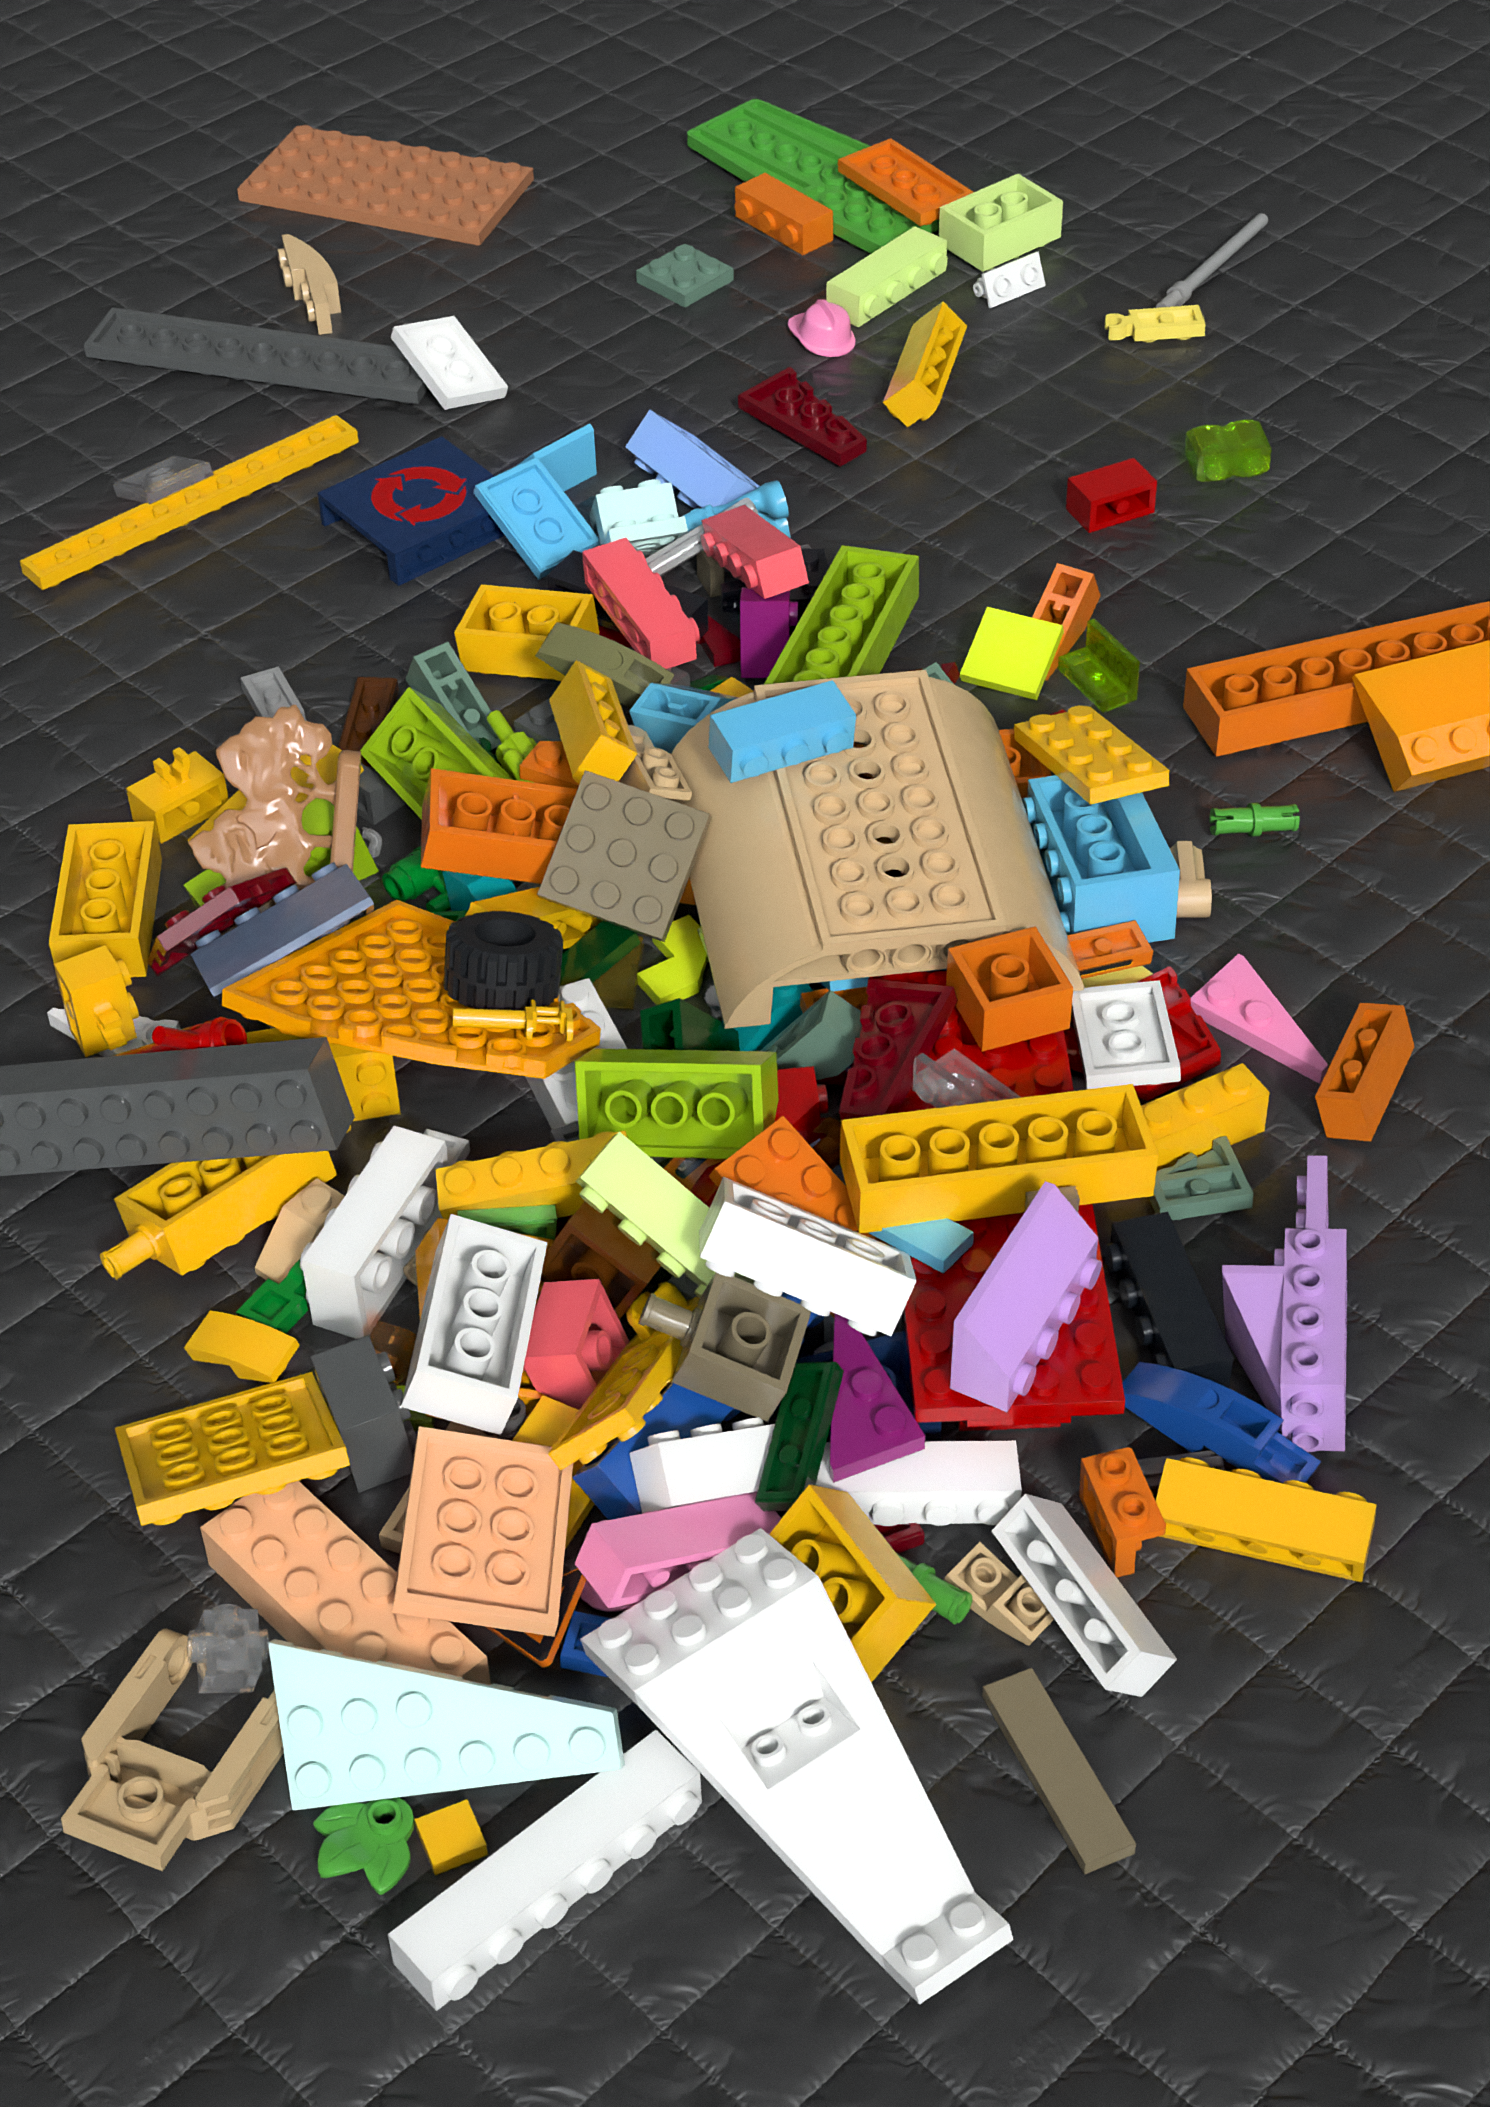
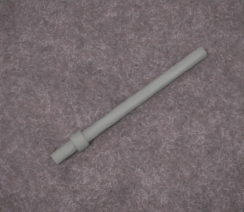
M1263 213L1256 215L1185 280L1178 281L1167 291V296L1156 305V308L1182 306L1190 299L1194 289L1268 224V217Z

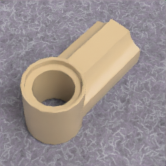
M1177 841L1170 848L1180 869L1176 918H1210L1212 903L1210 879H1205L1202 850L1196 848L1192 841Z

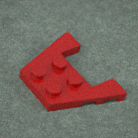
M1170 966L1138 982L1160 980L1180 1063L1181 1081L1158 1085L1134 1086L1137 1096L1146 1101L1221 1064L1220 1047L1201 1015H1196L1191 1007L1189 994L1186 989L1180 988L1177 983V974ZM1070 1026V1029L1064 1030L1070 1068L1083 1073L1075 1030Z

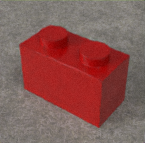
M1135 458L1069 477L1066 510L1088 533L1155 513L1157 480Z

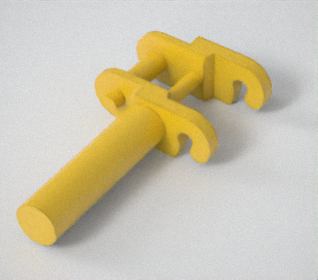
M531 999L530 1007H525V1010L453 1008L452 1027L524 1029L526 1040H532L533 1033L536 1031V1024H559L560 1033L565 1034L566 1041H573L572 1008H565L563 1000L560 1001L559 1007L536 1006L535 1000Z

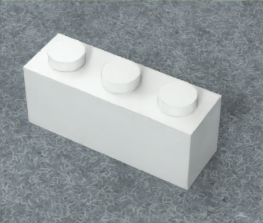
M760 1417L732 1423L733 1431L728 1432L722 1431L721 1424H712L690 1430L691 1438L680 1439L678 1430L647 1437L648 1447L629 1453L642 1513L758 1492L775 1424L764 1426L763 1420Z

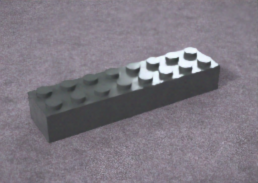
M327 1037L0 1066V1176L332 1151L338 1149L355 1116Z

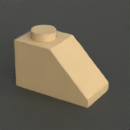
M316 1178L282 1207L255 1265L256 1274L265 1280L270 1279L280 1284L288 1275L292 1266L301 1258L305 1246L309 1242H314L324 1227L330 1210L337 1208L345 1196Z

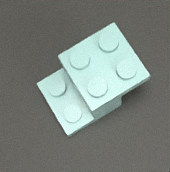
M648 480L639 483L638 488L623 490L622 486L604 488L600 491V494L595 495L589 515L592 529L598 530L600 545L626 537L635 550L642 551L645 557H649L688 533L685 516L678 517L671 482L661 484L660 480Z

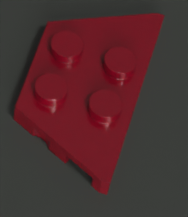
M285 867L230 886L229 888L221 885L213 889L202 898L204 905L191 914L188 910L182 911L165 923L168 929L156 937L147 960L155 975L160 976L198 950L195 944L197 940L217 929L222 934L236 924L234 919L255 907L260 908L272 900L275 895L297 883L288 868Z

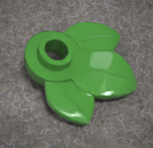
M399 1797L372 1800L367 1804L356 1802L332 1805L323 1811L313 1823L314 1828L327 1837L321 1845L318 1855V1873L321 1878L335 1877L364 1868L371 1887L379 1895H382L399 1882L409 1867L411 1856L406 1842L413 1832L415 1821L410 1805ZM383 1818H394L387 1824L377 1823V1821Z

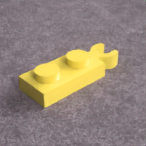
M1199 305L1134 309L1129 310L1128 316L1116 313L1105 315L1104 328L1108 330V340H1121L1126 336H1133L1134 341L1154 342L1160 339L1177 338L1187 340L1192 337L1205 336L1206 323Z

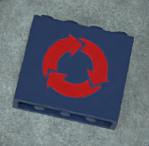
M443 436L318 492L322 524L327 526L343 518L387 554L390 580L398 586L505 536L473 493L475 485L494 477V475Z

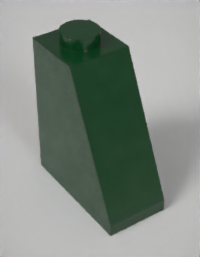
M680 998L640 1010L643 1049L740 1051L737 1030L733 1028L725 1029L723 1022Z

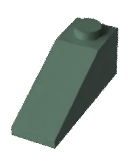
M449 642L413 657L406 676L409 686L441 704L478 743L479 738L484 737L488 739L491 743V753L496 751L498 745L502 743L487 722V716L492 711Z
M829 990L760 1051L777 1053V1070L814 1066L816 1080L837 1076L854 1063L853 1046L855 1038H859L861 1032V1011Z

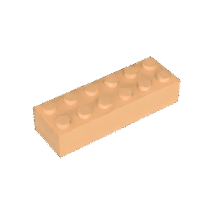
M299 1481L288 1483L284 1489L273 1494L260 1495L254 1493L244 1496L200 1527L209 1565L287 1642L293 1643L294 1646L319 1651L326 1649L341 1652L343 1656L373 1662L381 1660L464 1677L463 1680L491 1685L487 1656L450 1621L392 1613L397 1572Z

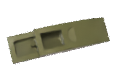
M558 622L553 626L535 655L565 676L574 662L578 660L611 678L619 702L629 709L633 707L650 683L672 684L670 682L674 677V674L624 645L596 633Z

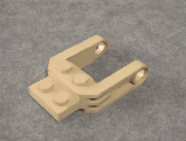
M167 1628L161 1630L81 1738L90 1779L61 1818L63 1832L163 1871L185 1838L196 1841L234 1829L284 1753L275 1689L268 1699L262 1698L213 1772L207 1770L200 1763L142 1742L141 1740L186 1678L195 1654V1641L193 1638Z

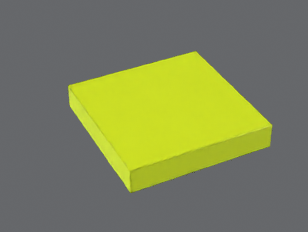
M987 607L961 669V681L1037 700L1064 634L1063 625Z

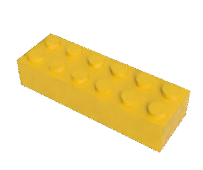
M1133 1084L841 1120L840 1165L860 1234L882 1231V1228L946 1218L952 1221H962L1024 1213L1026 1192L1040 1190L1045 1181L1054 1184L1057 1188L1076 1186L1080 1198L1079 1205L1149 1197L1154 1194L1159 1154Z

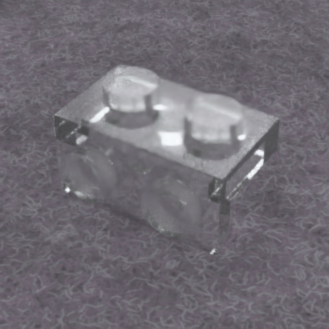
M956 1049L951 1050L937 1061H933L924 1053L914 1058L913 1091L916 1092L921 1100L931 1103L936 1108L1022 1098Z

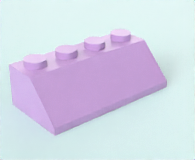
M1047 1181L1044 1182L954 1320L950 1389L1005 1412H1008L1018 1394L1025 1396L1029 1392L1036 1375V1365L1041 1358L1045 1360L1050 1358L1058 1340L1059 1328L1063 1323L1070 1324L1073 1321L1079 1308L1082 1291L1084 1288L1091 1290L1094 1287L1102 1267V1261L1096 1259L1098 1236L1054 1184Z

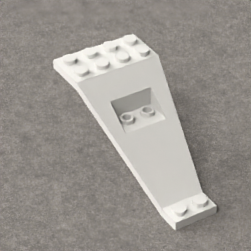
M762 1528L742 1537L734 1545L706 1562L698 1564L690 1572L664 1588L651 1593L646 1599L615 1618L605 1621L600 1627L580 1639L586 1655L654 1722L883 1969L918 2004L929 1999L1013 1940L1009 1923L975 1893L819 1576Z

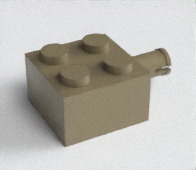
M715 1272L699 1299L697 1308L695 1307L693 1312L658 1298L655 1294L651 1293L642 1310L638 1324L646 1325L681 1340L680 1345L683 1346L672 1383L754 1417H760L767 1422L787 1392L811 1311L785 1297L767 1294L744 1280Z

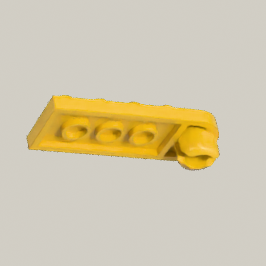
M667 1281L659 1283L660 1287L652 1293L658 1298L692 1312L695 1307L697 1308L700 1299L695 1297L687 1301L677 1287ZM648 1291L640 1295L626 1312L627 1321L636 1331L637 1335L625 1346L548 1453L560 1470L577 1460H580L582 1464L589 1463L606 1449L609 1441L616 1437L621 1442H624L637 1434L646 1424L643 1416L662 1401L663 1396L660 1394V1391L672 1383L683 1346L680 1345V1339L646 1325L638 1324L645 1303L651 1294Z

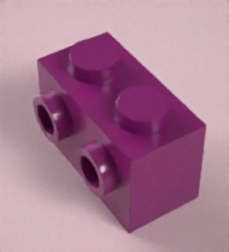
M742 588L740 598L741 678H768L790 638V626H797L798 602H790V590L764 599L754 590Z

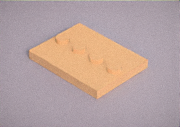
M419 1426L392 1613L554 1637L559 1618L573 1463L560 1470L548 1455L552 1447Z

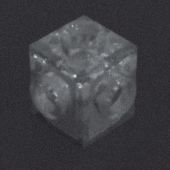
M223 1604L212 1609L203 1610L197 1629L189 1630L187 1640L188 1662L197 1663L198 1693L253 1692L262 1671V1662L267 1661L269 1650L267 1629H259L258 1609H242L238 1605Z

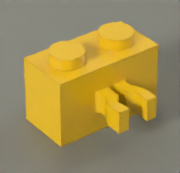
M180 747L174 749V762L168 765L161 758L154 760L155 773L126 788L133 821H155L158 841L161 844L210 818L229 800L224 774L196 751L187 754Z
M104 945L54 964L69 1029L85 1057L106 1049H116L126 1045L127 1041L137 1038L133 1019L139 1017V1012L131 993L126 990V986L132 985L127 966L122 959L115 961L107 946Z

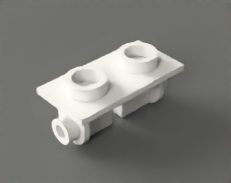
M1039 252L1031 253L983 273L982 277L978 278L973 285L974 294L977 297L987 298L989 308H993L1046 286Z

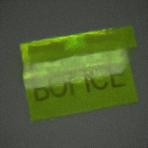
M1095 619L1087 621L1086 647L1060 656L1058 670L1102 713L1137 700L1140 661Z

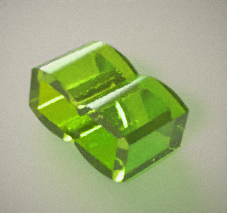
M1239 420L1229 423L1224 427L1219 425H1202L1186 433L1185 454L1198 481H1218L1232 475L1252 477L1270 470L1271 446L1258 421Z

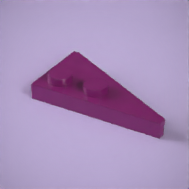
M836 1313L834 1321L833 1362H837L844 1370L831 1421L830 1478L833 1483L925 1449V1435L866 1339L861 1332L848 1324V1318Z

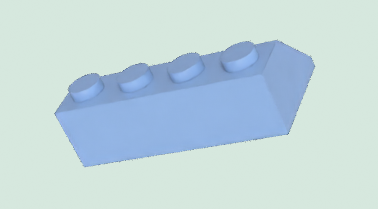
M650 409L626 445V448L637 456L634 461L635 464L650 474H653L654 471L659 473L655 479L660 480L661 484L671 482L673 491L676 488L680 490L677 497L695 509L698 505L703 508L709 504L713 507L727 504L760 487V485L695 435Z

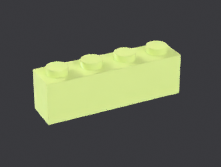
M914 226L826 282V301L843 307L848 312L852 325L862 326L946 271L948 262L947 240Z
M619 1131L575 1181L583 1187L579 1195L598 1212L603 1213L607 1208L622 1221L617 1227L624 1235L639 1246L644 1241L649 1243L660 1253L656 1261L678 1279L683 1273L699 1286L694 1293L701 1298L715 1274V1271L705 1265L707 1260L700 1258L699 1231L709 1207ZM736 1272L734 1274V1277L753 1284L754 1282L753 1279Z

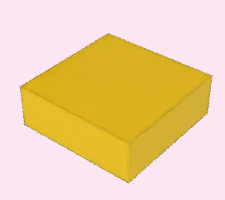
M468 1799L414 1819L416 1831L434 1875L488 1855L487 1844Z

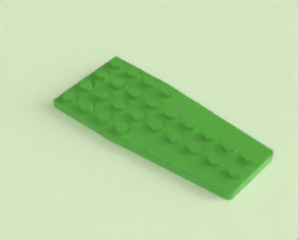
M751 99L687 132L688 147L746 182L763 173H767L833 210V234L871 254L914 226L929 233L939 230V219L929 225L919 226L838 172V159L870 147V145L760 99Z

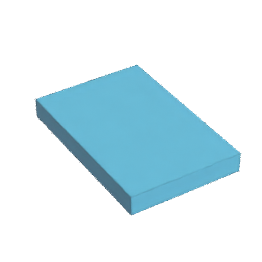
M538 457L475 485L474 495L538 580L547 576L573 550L582 553V551L600 546L599 537Z

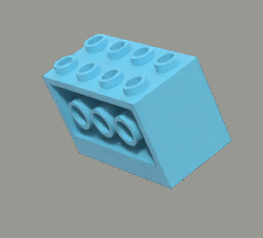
M1056 775L1028 779L1027 797L1022 798L1067 935L1136 920L1148 943L1175 939L1180 869L1143 793L1090 805Z

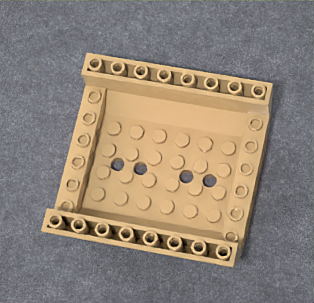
M926 670L754 685V692L732 700L704 717L686 733L673 749L671 755L692 791L691 800L683 804L709 813L712 817L689 878L725 1029L770 1024L773 987L947 969L948 948L1034 926L1038 929L1073 986V991L1084 990V984L994 717L985 705L967 690L948 681L928 677ZM831 680L835 682L856 714L854 742L862 744L863 748H849L838 753H832L801 762L797 765H791L760 774L756 777L730 783L708 748L711 714ZM869 773L874 779H863L857 775ZM888 837L894 843L883 844L875 839ZM888 870H898L904 876L892 877L885 872Z

